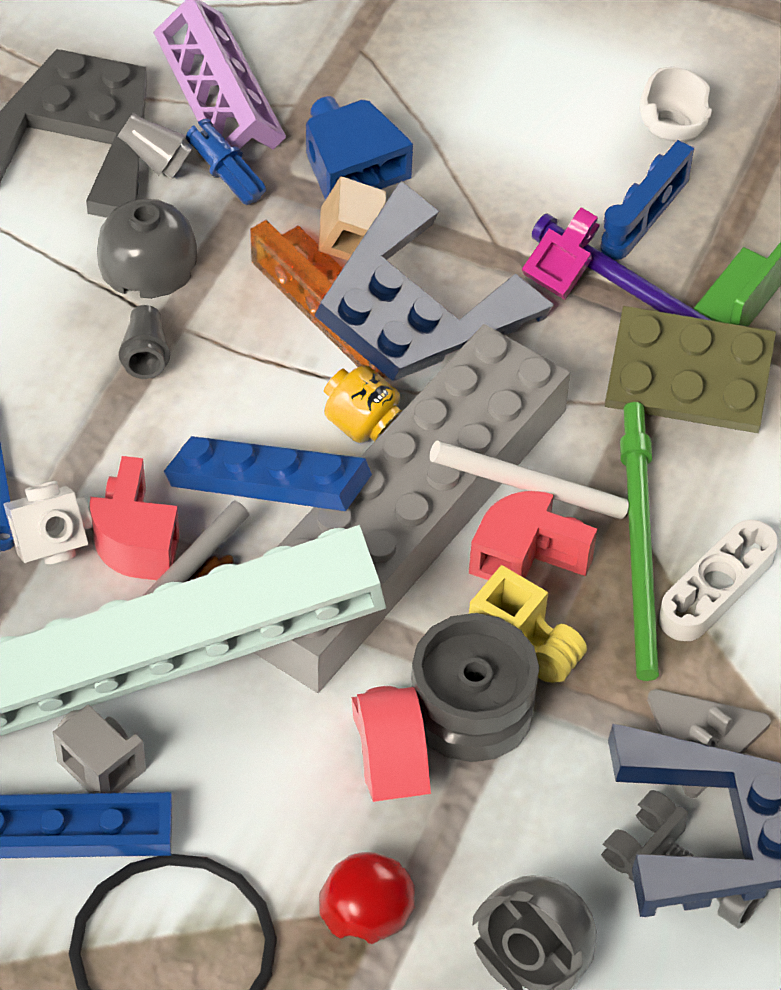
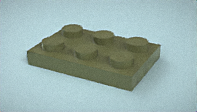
M623 306L605 407L623 410L627 403L639 402L643 404L644 412L648 415L758 434L761 426L776 331Z

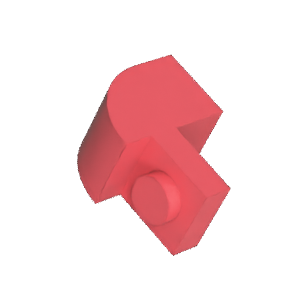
M122 456L117 477L109 476L105 498H90L94 545L103 562L116 572L134 578L158 580L175 562L180 538L178 508L174 505L144 502L146 484L143 458Z
M524 491L508 495L489 508L471 542L469 574L489 580L497 569L503 565L521 577L526 578L534 559L586 576L593 560L597 528L586 525L573 517H563L551 513L553 494L540 491Z
M380 686L371 688L363 694H357L356 697H351L353 719L361 737L365 782L373 802L431 794L424 725L415 688L398 689L392 686Z

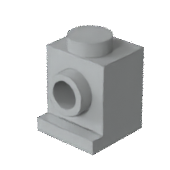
M89 704L83 709L69 712L60 721L57 729L53 731L57 762L89 793H118L146 771L143 740L136 734L128 738L122 726L115 719L109 716L103 719Z

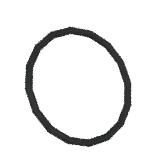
M171 854V856H156L129 863L98 884L75 917L68 955L77 990H92L88 985L81 957V949L86 923L105 894L132 875L171 865L205 869L235 884L256 908L265 942L261 971L249 990H263L272 976L277 936L267 903L242 874L208 857Z

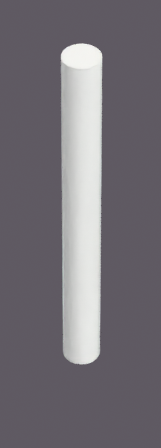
M436 441L430 451L431 462L526 491L550 493L554 495L553 499L614 518L623 519L628 511L629 502L625 498L451 444Z

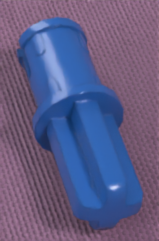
M208 118L198 121L199 126L203 130L200 133L193 125L186 134L185 139L187 142L192 144L210 165L209 172L214 178L220 177L243 204L256 203L266 191V186L242 159L243 152L239 147H231Z

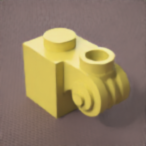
M501 565L470 601L469 614L479 613L500 617L520 629L535 648L539 664L538 678L550 683L564 681L570 674L571 669L575 668L577 662L587 652V645L584 639L576 630L566 624H558L554 629L545 622L548 592Z

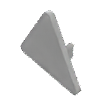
M657 689L651 690L647 698L661 735L741 754L769 728L771 722L770 717L765 713ZM682 786L685 795L689 798L698 797L707 788L701 786Z

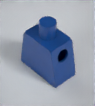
M325 96L318 99L312 105L310 110L312 117L306 122V153L325 200L340 176L378 189H383L412 178L413 143L370 101L359 100L340 107L333 97Z

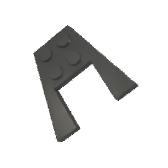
M56 49L0 110V182L26 128L30 127L111 144L86 200L88 214L108 218L117 207L126 202L136 200L139 187L140 157L126 142L117 136L132 113L144 119L147 89L146 67Z

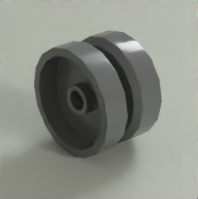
M479 613L451 616L432 626L417 643L412 662L411 681L412 687L415 688L426 744L448 758L467 762L496 759L515 749L529 732L534 711L539 664L534 646L520 629L500 617Z

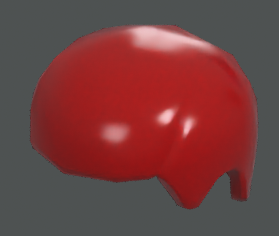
M360 852L346 857L334 866L319 892V914L332 934L341 939L346 936L358 937L366 940L369 944H374L380 939H385L400 932L415 908V885L408 871L398 861L375 852Z

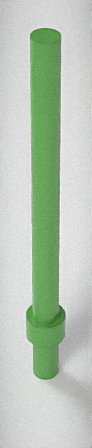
M630 402L623 408L625 435L620 439V459L626 466L636 677L642 681H652L659 676L647 467L652 461L651 438L645 431L643 404Z

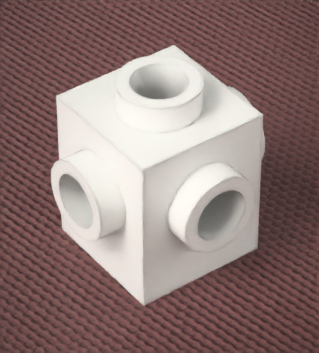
M57 481L31 486L25 489L27 497L3 503L17 555L24 563L44 558L45 564L66 561L77 555L75 548L88 545L85 530L93 528L86 499L84 496L76 498L75 492L67 486L59 488ZM57 517L52 527L45 528L50 518Z

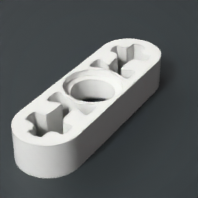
M744 520L733 526L665 593L659 614V624L665 634L678 641H693L700 638L771 567L778 545L775 531L766 523L758 520ZM756 543L761 546V549L752 548L743 557L742 563L738 560L743 545L750 547ZM712 571L724 572L731 577L734 584L724 589L714 588L705 581L704 576ZM695 596L699 599L694 616L686 614L681 618L675 614L676 610L682 613L685 612L694 603Z

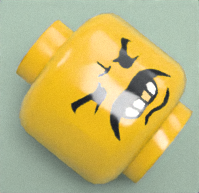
M367 365L359 366L350 373L344 368L340 369L323 390L329 396L324 409L326 418L357 443H364L370 439L375 441L402 412L398 408L401 398L398 390Z

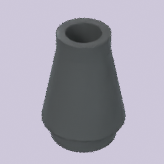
M141 305L132 310L130 323L118 355L125 370L131 376L139 379H150L158 376L170 360V350L161 325L160 312L150 305Z

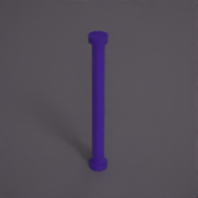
M546 213L536 222L531 236L532 239L540 243L549 228L561 236L565 229L557 225L555 217ZM587 244L583 247L584 250L592 255V261L588 268L657 311L711 320L591 245Z

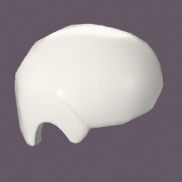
M675 66L659 68L649 77L640 98L639 109L645 126L650 129L651 133L661 139L674 142L677 140L695 139L707 126L708 119L713 111L708 106L710 91L708 84L695 73Z

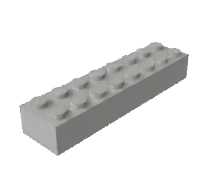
M483 324L362 454L360 458H366L372 475L346 511L313 507L277 546L293 547L315 540L322 533L330 529H348L360 525L381 584L386 609L253 653L316 693H319L502 484L431 462L430 451L436 441H441L519 465L566 411L570 371Z

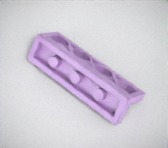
M185 0L154 31V34L197 121L208 118L222 135L226 118L235 117L239 127L225 139L231 147L241 148L253 138L272 150L275 149L286 138V135L222 13L201 0ZM187 23L188 29L184 44L175 45L172 37ZM195 55L204 56L199 75L190 74ZM210 86L220 87L215 107L206 106Z

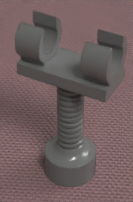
M650 790L638 804L642 809L636 816L646 828L655 832V834L641 847L639 842L629 833L616 829L602 844L607 848L601 854L603 859L612 868L621 873H627L632 881V867L636 854L694 857L692 853L689 854V851L684 850L683 847L675 843L685 831L688 811L681 806L676 807L661 792ZM741 894L717 898L720 904L717 913L739 929L753 915L762 898L743 901Z

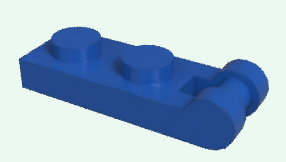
M677 140L665 155L658 154L654 158L645 179L640 185L634 183L629 188L622 205L616 204L607 208L603 223L606 231L602 235L600 245L602 253L613 260L625 258L689 182L694 147Z

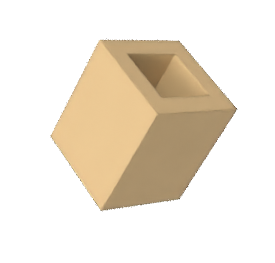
M340 176L321 206L318 251L349 260L385 205L386 191Z

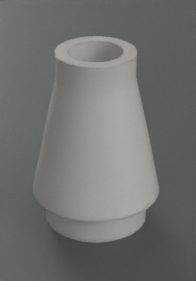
M132 113L117 136L126 142L158 176L164 173L171 179L175 176L193 148L192 145L183 140L186 135L143 119L135 113Z

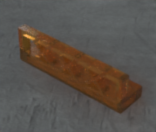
M267 220L250 228L251 262L357 367L367 365L385 379L387 377L314 316L322 299L332 286L329 280L335 281L343 268L329 254L318 251L319 245L299 225L284 234H281ZM295 246H298L308 256V259Z

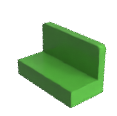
M781 242L768 258L743 247L694 307V310L712 321L749 327L781 286Z

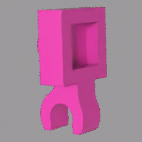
M580 207L562 236L549 228L523 266V275L565 300L592 261L591 253L584 250L583 247L592 240L600 227V224L596 223L598 217Z

